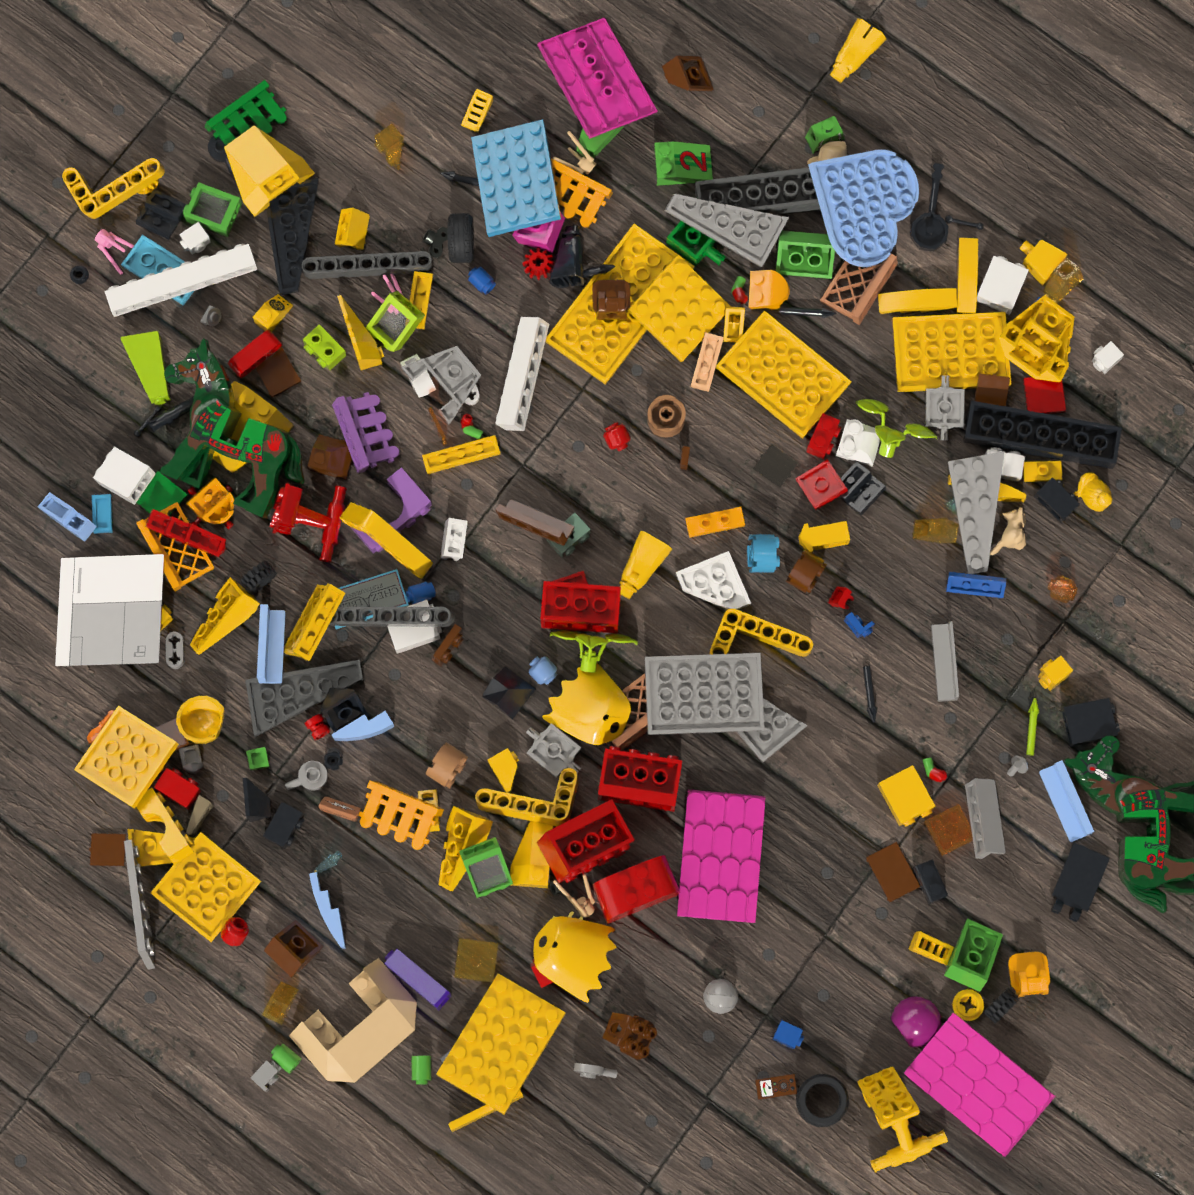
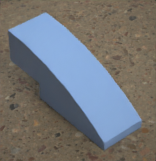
M50 492L38 506L40 510L84 542L96 528L89 519Z
M386 711L369 721L364 714L333 733L332 737L335 741L366 739L388 731L394 727V724Z

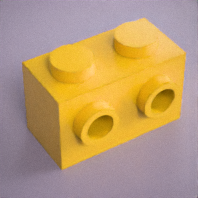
M1062 656L1054 661L1050 659L1040 669L1039 683L1044 689L1048 688L1051 691L1068 678L1073 669Z

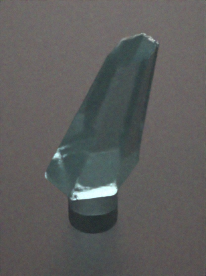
M339 851L332 855L329 854L313 870L314 873L323 872L337 865L342 854Z

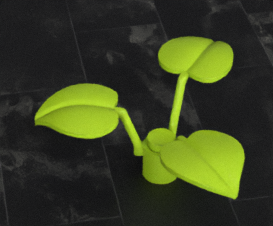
M873 399L856 401V404L864 411L881 415V425L875 426V432L881 441L879 454L884 457H893L896 447H899L900 442L905 440L906 434H911L918 438L937 439L934 432L920 424H907L906 430L903 433L899 430L890 429L885 426L884 412H888L889 408L884 403Z
M560 630L550 633V636L554 635L561 639L576 640L579 643L580 658H582L580 670L585 672L596 671L597 661H600V657L608 642L634 643L638 645V641L622 634H606L605 638L581 634L572 630ZM583 644L589 648V650H585V653L583 649ZM598 645H602L598 654L596 655V652L592 651V648Z

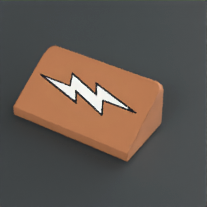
M324 797L319 804L321 811L354 822L357 821L361 811L359 807L329 797Z

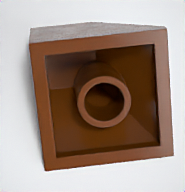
M676 56L662 66L665 78L672 85L688 91L714 90L702 58L699 56Z
M319 434L308 462L309 471L346 480L352 461L346 441Z

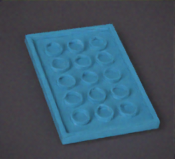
M543 119L471 137L488 237L561 219Z

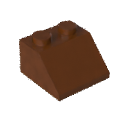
M295 920L275 935L264 951L292 978L316 956L323 946Z

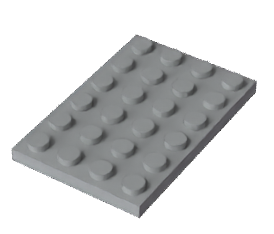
M761 653L644 657L648 735L764 731Z

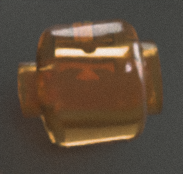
M1059 575L1055 580H1050L1048 590H1050V597L1052 599L1068 603L1074 600L1078 587H1076L1075 581Z

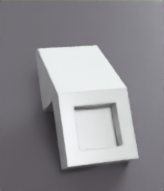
M416 354L401 361L400 364L401 366L411 364L420 360V358ZM427 370L414 381L410 380L419 398L436 390Z

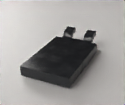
M1074 842L1051 897L1056 898L1051 912L1059 914L1063 904L1070 906L1074 909L1069 920L1074 922L1079 920L1082 910L1088 912L1110 858Z

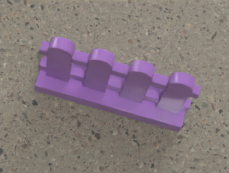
M369 392L364 393V397L353 400L351 397H347L346 400L344 396L338 397L332 404L357 473L365 472L369 466L374 468L377 466L376 463L388 460V463H393L394 458L399 455V449L395 446L389 447L387 442L393 437L392 431L382 429L381 424L386 420L385 413L375 411L374 407L379 404L380 398L377 395H369ZM369 410L370 414L359 417L357 411ZM375 426L376 432L365 434L364 428ZM382 444L383 449L371 451V445Z

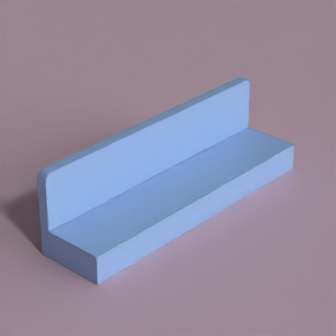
M260 604L257 679L259 683H282L285 611L270 610L268 604Z
M1063 760L1041 770L1039 774L1069 841L1073 842L1094 832Z

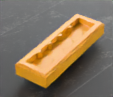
M741 507L685 518L689 538L745 526Z

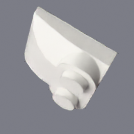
M847 419L836 456L873 467L880 443V438L876 434L875 428L862 424L855 419Z

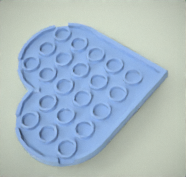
M873 150L808 164L827 234L836 253L846 262L859 267H871L887 259L897 242L898 231L896 223L909 216L915 203L918 201L919 184L911 165L906 160L903 161L898 157L895 152L889 150Z

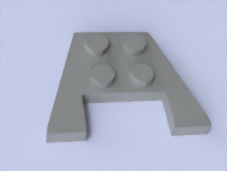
M458 346L401 367L411 381H414L426 370H429L449 394L452 400L438 410L439 415L448 425L451 424L481 377V374Z

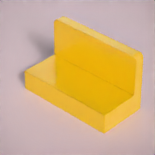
M354 207L341 209L335 245L338 247L352 246L358 250H363L369 214Z

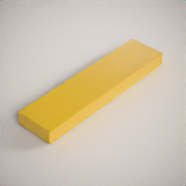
M493 435L424 454L422 457L427 474L500 455L496 436Z
M519 1090L513 1102L523 1098L521 1090ZM484 1105L450 1122L448 1125L451 1131L454 1132L497 1110Z

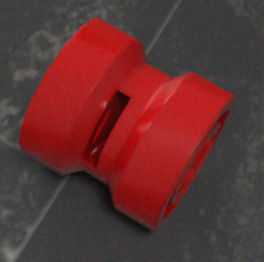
M321 714L313 716L304 723L307 729L311 730L314 740L324 737L331 731L329 726L324 724V718Z

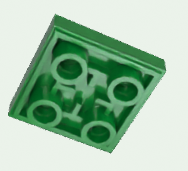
M157 471L136 503L150 514L152 509L160 512L176 502L180 505L188 495ZM176 508L170 511L168 516H171Z

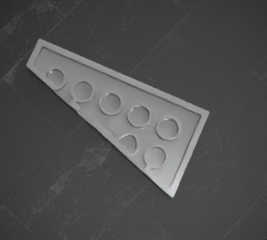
M132 840L124 841L137 948L145 966L149 970L155 968L153 956L155 952L150 939L152 937V930L147 920L150 918L149 909L146 907L143 897L144 886L140 879L142 870L141 865L137 862V857L140 856L139 849Z

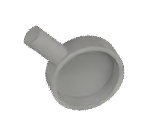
M308 761L301 766L298 778L285 783L287 790L300 785L311 791L319 790L327 782V770L318 761Z
M574 1064V1072L580 1073V1077L593 1079L596 1078V1075L617 1077V1070L589 1064Z

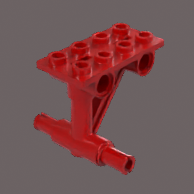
M286 483L284 488H280L273 507L275 511L269 526L273 528L272 533L291 534L292 528L295 527V524L298 525V523L323 528L321 538L323 547L319 560L331 563L334 546L338 545L337 538L341 525L339 517L345 511L344 499L347 488L335 486L333 500L328 505L327 515L325 516L300 506L302 489Z

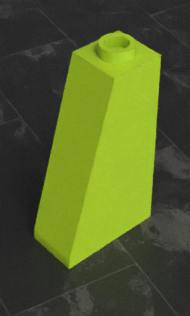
M153 331L121 337L124 348L151 403L162 405L166 401H170L168 381H166L164 376L166 368L159 332Z

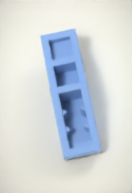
M310 873L313 894L320 913L342 949H346L339 908H331L328 890L321 891L318 873Z

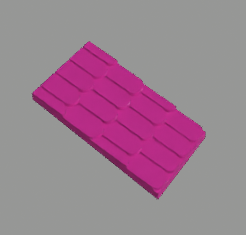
M605 18L537 44L589 139L658 112Z
M688 789L677 916L755 923L765 796Z
M955 1013L948 1018L904 1072L915 1084L1005 1157L1055 1098L1053 1093Z

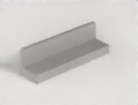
M949 621L948 624L931 625L938 702L957 701L959 698L953 622Z
M975 778L965 784L975 857L983 859L991 853L1004 854L1006 851L995 781Z

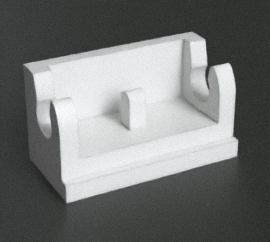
M454 518L446 520L440 559L453 558L454 561H458L460 558H463L467 521Z

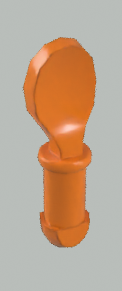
M115 710L107 712L108 714L98 723L99 726L89 732L87 736L88 743H93Z

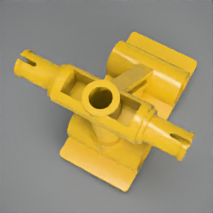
M894 1067L883 1069L878 1073L857 1081L869 1108L872 1107L880 1128L883 1130L892 1126L900 1144L888 1150L886 1155L870 1160L875 1173L889 1166L896 1167L906 1162H912L918 1157L931 1152L932 1148L948 1142L943 1130L929 1137L923 1135L912 1140L908 1119L919 1115L920 1110Z

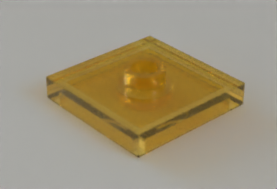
M459 938L454 978L492 983L494 981L498 943Z

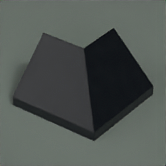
M505 666L493 677L482 697L513 720L536 689Z
M330 688L320 709L334 733L364 714L366 717L369 716L354 689Z
M243 778L246 818L249 822H254L271 817V799L248 778Z

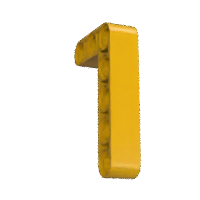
M147 159L95 193L92 192L84 176L75 168H67L63 172L62 178L81 211L89 218L96 219L160 179L165 173V168L157 159ZM157 165V170L151 172V168ZM76 174V179L70 182L71 176ZM142 175L141 180L135 182L136 177ZM126 185V189L120 192V187ZM85 190V194L79 197V193ZM110 195L109 201L104 202V198ZM94 205V210L88 212L89 207Z
M351 502L339 517L348 526L370 536L418 578L422 579L433 565L430 559L374 511Z
M728 609L722 618L709 655H713L715 650L728 654L736 632L802 657L808 656L811 653L813 642L809 637L737 609ZM734 615L737 621L730 623L727 620V616ZM752 622L755 628L748 630L745 627V623ZM770 629L773 635L766 637L763 634V630ZM726 632L730 635V639L722 640L720 634ZM782 636H789L791 642L788 644L781 641ZM802 642L807 643L809 649L803 651L799 648V644Z
M566 768L561 772L553 802L491 789H480L475 795L478 808L484 812L559 826L570 820L578 788V775L571 768ZM567 777L574 778L572 782L565 781ZM562 795L570 796L567 800L560 799ZM484 797L489 798V801L486 803L480 802ZM507 801L508 805L501 807L499 803ZM521 805L527 806L525 810H518V807ZM539 809L546 810L544 814L536 813ZM558 813L565 814L563 818L556 817Z

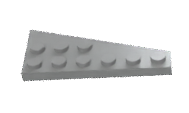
M673 194L664 210L759 267L764 265L789 218L679 194Z
M1005 451L948 462L968 574L986 572L988 570Z
M764 698V731L737 732L762 763L807 727L806 724L783 712Z

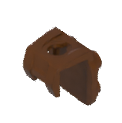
M598 280L595 282L592 293L593 311L596 313V320H627V309L630 307V284L625 280Z
M612 1012L602 1038L620 1047L622 1053L640 1060L649 1055V1045L651 1040L656 1037L657 1030L651 1022L640 1016L634 1015L632 1017ZM618 1025H620L622 1029L616 1033Z

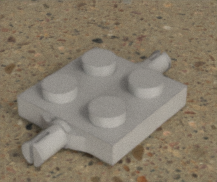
M941 376V387L926 389L925 427L941 429L940 440H944L945 433L946 441L948 440V429L964 427V389L949 387V376H946V383L945 376Z
M552 723L540 734L532 727L527 730L526 734L534 739L532 747L527 751V755L555 778L566 768L574 769L577 774L582 768L573 762L575 755L581 749L579 745Z

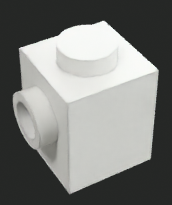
M199 222L180 234L182 239L180 244L185 251L189 250L192 255L200 253L206 248V245L211 243L209 236Z
M1110 341L1104 348L1100 346L1093 353L1095 356L1092 359L1093 366L1099 372L1102 371L1106 374L1122 359L1124 354Z

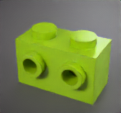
M320 324L303 338L305 345L303 348L308 354H314L318 358L316 361L322 368L327 367L331 370L346 357L345 350Z

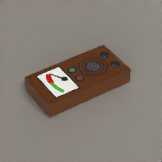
M794 1074L755 1080L758 1100L797 1094Z

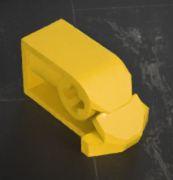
M847 521L811 528L808 527L807 523L804 524L798 536L800 545L811 553L813 550L848 545L850 541Z

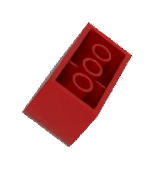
M665 855L627 868L593 884L594 893L607 924L676 897L680 893Z

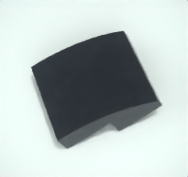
M154 189L146 200L144 209L136 219V224L169 240L184 215L183 211L186 204Z
M856 461L841 477L848 491L840 495L839 498L862 516L886 490V486Z

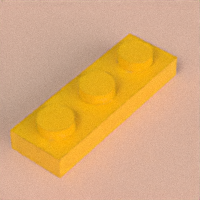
M414 271L410 302L425 314L417 326V329L425 330L433 274ZM408 318L406 319V325L410 321Z

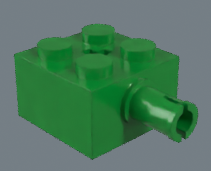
M680 221L667 237L666 245L695 267L706 256L718 266L726 258L725 255L713 247L717 241L683 221Z

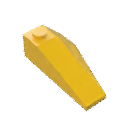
M341 295L337 296L360 370L381 365V358L384 357L381 346L377 347L376 341Z
M231 577L217 593L215 598L218 600L213 609L209 608L207 612L209 616L206 623L200 625L190 643V646L198 655L249 619L260 605L253 595L249 594L244 587Z
M453 806L446 826V831H449L448 841L444 842L443 849H446V856L441 863L440 886L449 891L455 889L466 872L459 851L486 841L493 821L476 813Z
M538 810L536 813L544 814L546 810ZM533 821L529 822L511 864L510 876L513 882L511 886L548 888L550 866L536 842L547 831L553 829L552 825Z

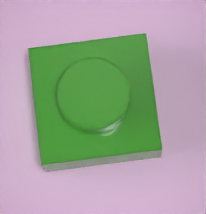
M266 747L246 751L250 771L270 767Z

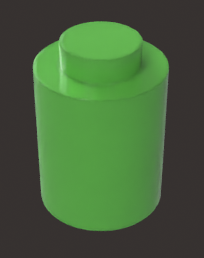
M277 1044L271 1051L273 1055L271 1059L289 1074L302 1060L285 1044L281 1046Z
M412 1056V1081H416V1085L428 1084V1081L432 1080L431 1056Z

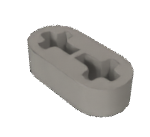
M171 632L166 637V662L172 669H179L184 664V638L178 632ZM174 636L180 640V642L176 643V649H174L173 643L170 642ZM174 652H176L177 657L180 659L175 665L170 661V659L174 658Z

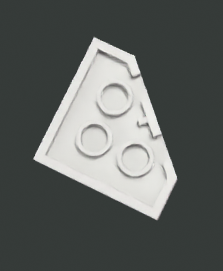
M729 551L676 572L680 586L686 593L725 609L739 610L751 605Z

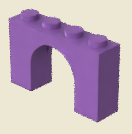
M402 467L387 479L389 486L403 502L401 515L397 520L389 523L400 534V531L405 527H411L416 522L415 519L418 516L427 514L432 506L428 497ZM351 527L372 553L380 552L384 549L366 533Z

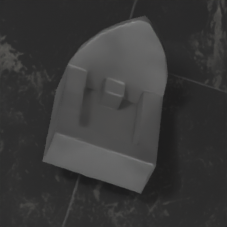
M199 745L179 749L182 766L186 772L196 774L202 769L203 763Z

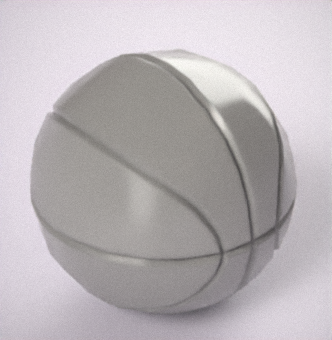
M717 979L706 986L703 999L705 1005L711 1011L724 1014L736 1006L738 992L736 987L728 980Z

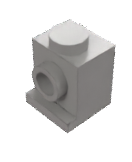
M266 1060L251 1079L265 1092H268L267 1086L269 1084L272 1086L279 1079L278 1074L282 1068L274 1061L270 1063Z

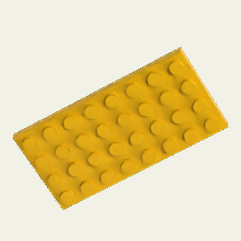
M633 224L603 263L615 265V268L606 274H597L592 277L546 337L545 342L606 385L647 329L629 312L627 313V320H596V313L593 311V284L598 280H625L630 284L631 306L678 254L636 224ZM682 258L692 269H694V265H692L690 262Z

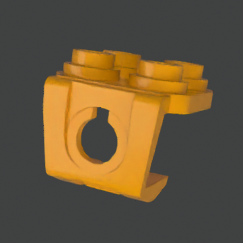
M1041 952L1017 953L1009 958L1010 984L1018 997L1049 994L1050 975L1046 955Z

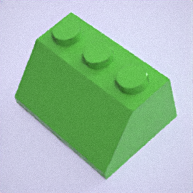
M781 231L778 239L776 272L781 275L832 279L835 250L830 243L828 234Z

